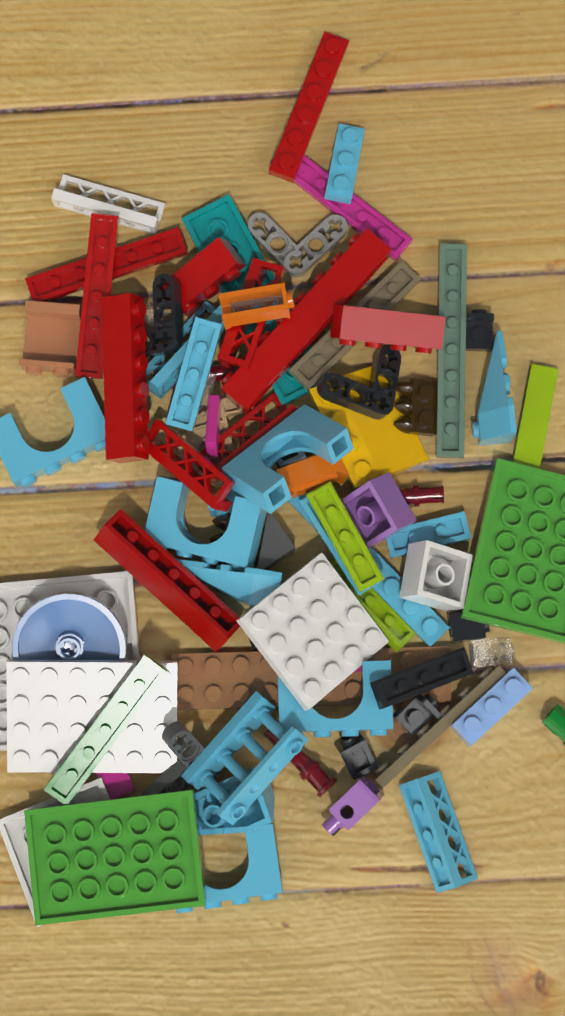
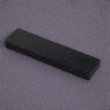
M463 647L370 682L380 710L474 673Z

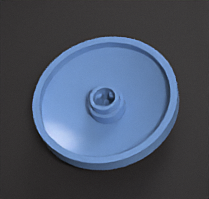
M59 592L38 600L24 613L14 633L12 653L13 659L125 660L126 639L119 619L102 601L84 593Z

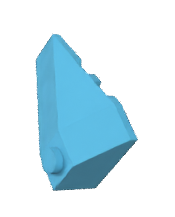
M497 331L476 422H472L473 438H478V446L511 443L517 433L513 397H507L510 394V376L508 373H504V368H507V357L503 331Z
M176 559L200 582L250 608L254 607L275 590L283 581L281 572L245 567L243 573L232 570L230 565L221 564L217 565L216 568H211V564Z
M254 768L246 770V772L250 774ZM233 776L218 784L231 796L241 782ZM271 784L267 786L246 810L244 816L237 820L234 825L216 814V811L222 804L207 788L194 794L199 835L251 832L274 822L275 795Z

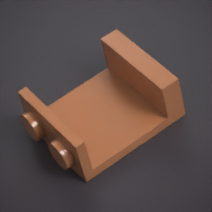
M26 300L27 326L23 359H19V365L22 370H26V374L42 375V372H51L53 376L62 378L69 377V374H75L82 310L80 305Z

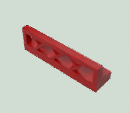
M253 258L242 290L263 286L262 283L267 270L276 272V275L272 282L264 286L279 284L285 271L284 266ZM274 301L266 302L263 307L272 306ZM254 305L237 307L234 310L235 312L251 310L254 308ZM266 321L256 322V330L246 336L244 333L247 324L227 329L217 356L220 365L228 369H232L233 365L250 369ZM245 342L248 348L245 360L236 358L240 344Z
M275 392L219 436L220 450L218 449L219 464L217 467L223 471V466L298 409L294 404L288 408L286 405L282 406ZM271 402L281 412L275 419L265 417V407ZM261 411L260 417L255 416L257 413ZM247 421L260 422L259 432L255 435L245 434V423ZM240 428V433H235ZM226 438H240L239 448L235 451L224 450ZM206 448L200 452L204 456L207 455ZM196 462L195 464L203 472L202 463ZM219 478L210 479L211 483L215 484Z
M156 419L148 431V438L150 440L149 455L212 509L227 512L233 503L226 496L235 482L165 422ZM160 430L165 432V445L160 440L155 439ZM182 446L184 448L185 460H182L174 453V447ZM192 463H202L203 476L192 468ZM219 478L224 482L219 491L211 485L210 479Z

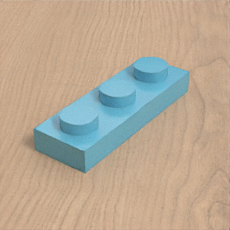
M338 124L324 199L345 204L351 203L364 128Z
M463 511L411 524L387 538L386 544L390 559L407 555L408 544L428 540L445 546L470 540L471 534L465 512Z

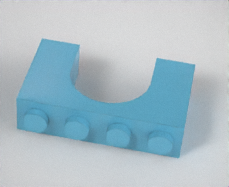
M85 377L60 388L73 415L74 430L69 441L55 451L42 452L31 448L26 444L12 414L8 413L0 417V457L16 487L22 486V488L31 486L37 482V477L44 474L47 476L56 474L62 470V465L69 462L76 464L87 457V453L94 450L96 452L105 450V418Z
M304 404L223 466L222 470L235 482L231 488L233 491L271 514L292 498L284 476L271 469L275 462L288 454L305 451L314 453L334 465L353 450L354 447L345 426Z
M157 476L145 531L165 550L167 548L177 550L176 555L192 558L194 554L202 556V561L205 563L218 565V562L221 561L229 563L228 565L232 566V570L244 572L245 567H254L267 511L243 496H235L229 525L223 536L213 543H203L190 534L185 524L184 512L189 488L178 479Z
M391 660L362 661L363 693L361 703L352 714L340 719L326 718L318 714L313 708L304 711L278 676L279 724L286 731L293 726L301 733L314 732V738L331 737V732L341 731L342 737L359 736V731H370V736L387 735V730L393 729V707L389 706L379 710L370 682L391 675Z
M267 824L251 832H245L249 864L245 876L239 883L223 889L214 888L204 883L205 909L221 907V901L232 900L233 905L250 903L249 897L260 896L261 901L278 899L277 893H282L283 890L273 824ZM193 907L176 909V913L193 911Z

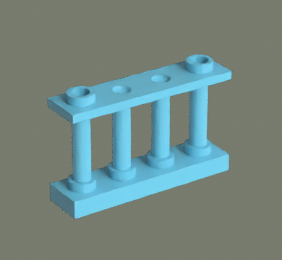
M257 691L181 775L187 783L199 791L204 790L206 787L222 804L216 811V814L232 825L244 816L246 810L309 740L293 726L286 731L270 715L276 707ZM262 723L279 739L269 753L252 737V734ZM243 745L260 761L250 774L233 758ZM224 766L241 782L231 796L214 780V777Z

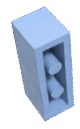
M512 668L458 718L450 728L470 747L533 688L515 668Z

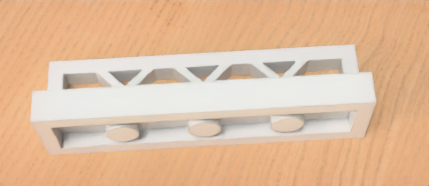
M64 174L59 188H54L51 197L55 207L90 217L91 213L119 216L118 225L153 235L157 234L166 206L165 203ZM67 183L78 186L82 194L77 195L66 192ZM96 192L104 193L107 201L101 202L88 198V196ZM125 199L131 203L133 208L129 210L115 206L114 203ZM148 206L158 209L155 217L140 213L139 211Z

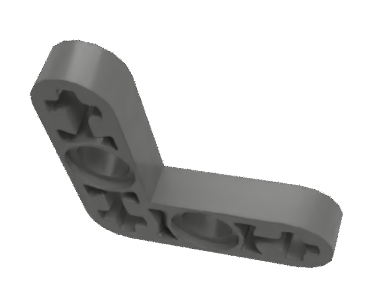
M173 722L162 733V740L179 760L151 783L141 796L180 792L190 785L181 775L205 748L183 723Z

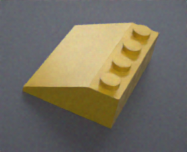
M372 366L343 376L369 386ZM379 376V384L384 388H388L389 383L387 379ZM328 382L327 384L330 386V390L334 391V389L331 388V383ZM317 386L309 389V397L315 410L345 426L348 430L354 449L341 459L349 474L347 479L353 491L368 481L386 473H390L393 477L429 461L418 435L403 433L394 426L396 420L408 417L400 413L395 407L383 419L377 420L324 400L318 394ZM350 390L351 399L355 402H360V395L356 391ZM397 391L394 404L401 400Z

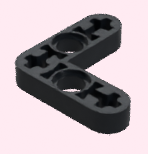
M162 273L154 279L152 286L154 329L146 330L150 341V346L146 350V357L176 353L181 348L183 342L180 282L176 277ZM167 282L170 283V287L163 291V286H166ZM170 306L173 313L171 318L165 321L162 316L163 311L166 307ZM169 336L172 337V341L168 342V345L159 343L158 341L168 340Z
M384 345L378 350L373 358L369 386L336 373H328L318 381L317 392L326 401L373 419H383L394 407L401 354L399 350H391L390 345ZM379 376L387 379L389 383L388 388H384L379 384ZM328 382L331 383V388L334 389V391L330 390V386L327 384ZM350 390L356 391L360 395V402H355L351 399Z

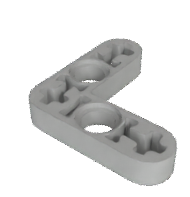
M259 212L251 215L247 223L253 239L280 266H284L285 272L292 277H301L344 239L348 228L345 218L341 215H331L296 245L265 213ZM254 222H265L264 228L269 233L266 241L263 240L266 237L261 229L254 230ZM331 223H333L334 225L341 224V226H340V231H341V232H340V233H338L337 231L332 232V233L329 235V240H330L331 242L328 243V240L326 239V237H325L324 235H327V234L330 232V230H331V225H330V224H331ZM277 238L284 240L286 243L285 248L278 252L270 247L272 240ZM315 239L320 240L324 245L323 249L316 253L308 248L310 241ZM304 249L307 256L301 261L302 268L294 267L292 269L291 260L298 261L303 256L301 250Z

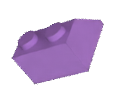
M390 473L368 481L341 500L368 549L417 521Z

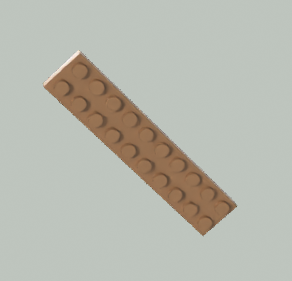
M449 646L402 647L397 653L392 648H381L367 661L391 660V674L449 653ZM260 651L171 654V661H178L177 710L238 709L256 691L275 707H279L278 675ZM362 671L350 674L314 706L360 705L363 693ZM451 683L420 695L424 697L428 694L437 703H451Z

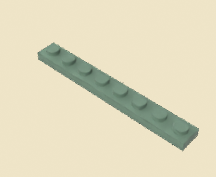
M440 243L438 316L446 318L442 350L438 349L436 458H464L467 244Z

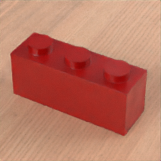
M218 237L172 275L179 280L181 286L182 316H189L199 309L198 304L205 299H210L217 295L220 291L219 287L225 282H231L240 276V270L246 265L228 240ZM167 282V285L163 286V291L170 287V283Z

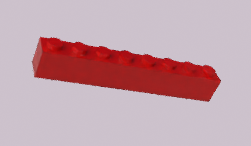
M368 228L362 234L357 232L349 241L348 245L350 247L343 254L340 251L330 263L332 267L326 273L322 271L312 282L314 287L308 293L303 291L294 302L296 306L290 312V318L278 319L276 321L278 326L272 333L267 331L260 338V346L256 349L250 369L240 367L235 373L230 371L221 381L223 385L221 393L245 415L332 321L334 304L346 306L390 257L392 249ZM247 353L243 356L242 360H245Z

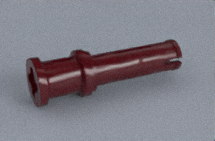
M269 729L264 733V736L274 745L277 744L279 739ZM303 750L290 760L300 772V778L303 781L307 780L316 789L319 798L337 782L335 777L331 778L320 767L321 763L318 760H312Z

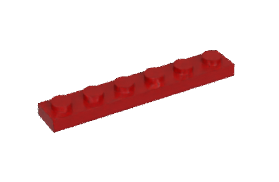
M324 32L269 168L270 175L294 183L349 46V40Z
M91 213L75 377L103 379L102 297L111 296L119 216Z
M179 227L117 247L115 249L112 280L188 255ZM87 258L25 278L32 301L48 302L84 290Z

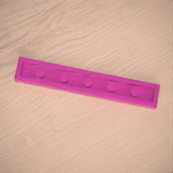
M304 156L294 183L333 214L341 215L345 218L347 225L356 232L362 234L368 228L392 249L390 258L396 262L413 239L354 193L350 204L324 199L329 174L307 156Z

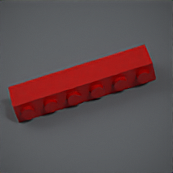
M132 293L102 297L106 460L116 463L149 460L148 451L150 450V440L148 438L149 413L147 411L149 389L146 383L148 360L145 342L147 341L145 330L146 305L144 298Z
M122 509L103 525L93 539L215 652L240 627L236 621L240 617Z

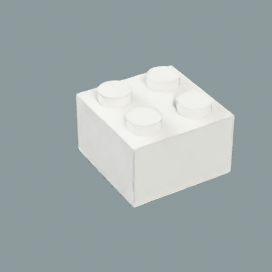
M428 540L408 544L399 598L445 612L463 609L473 555Z

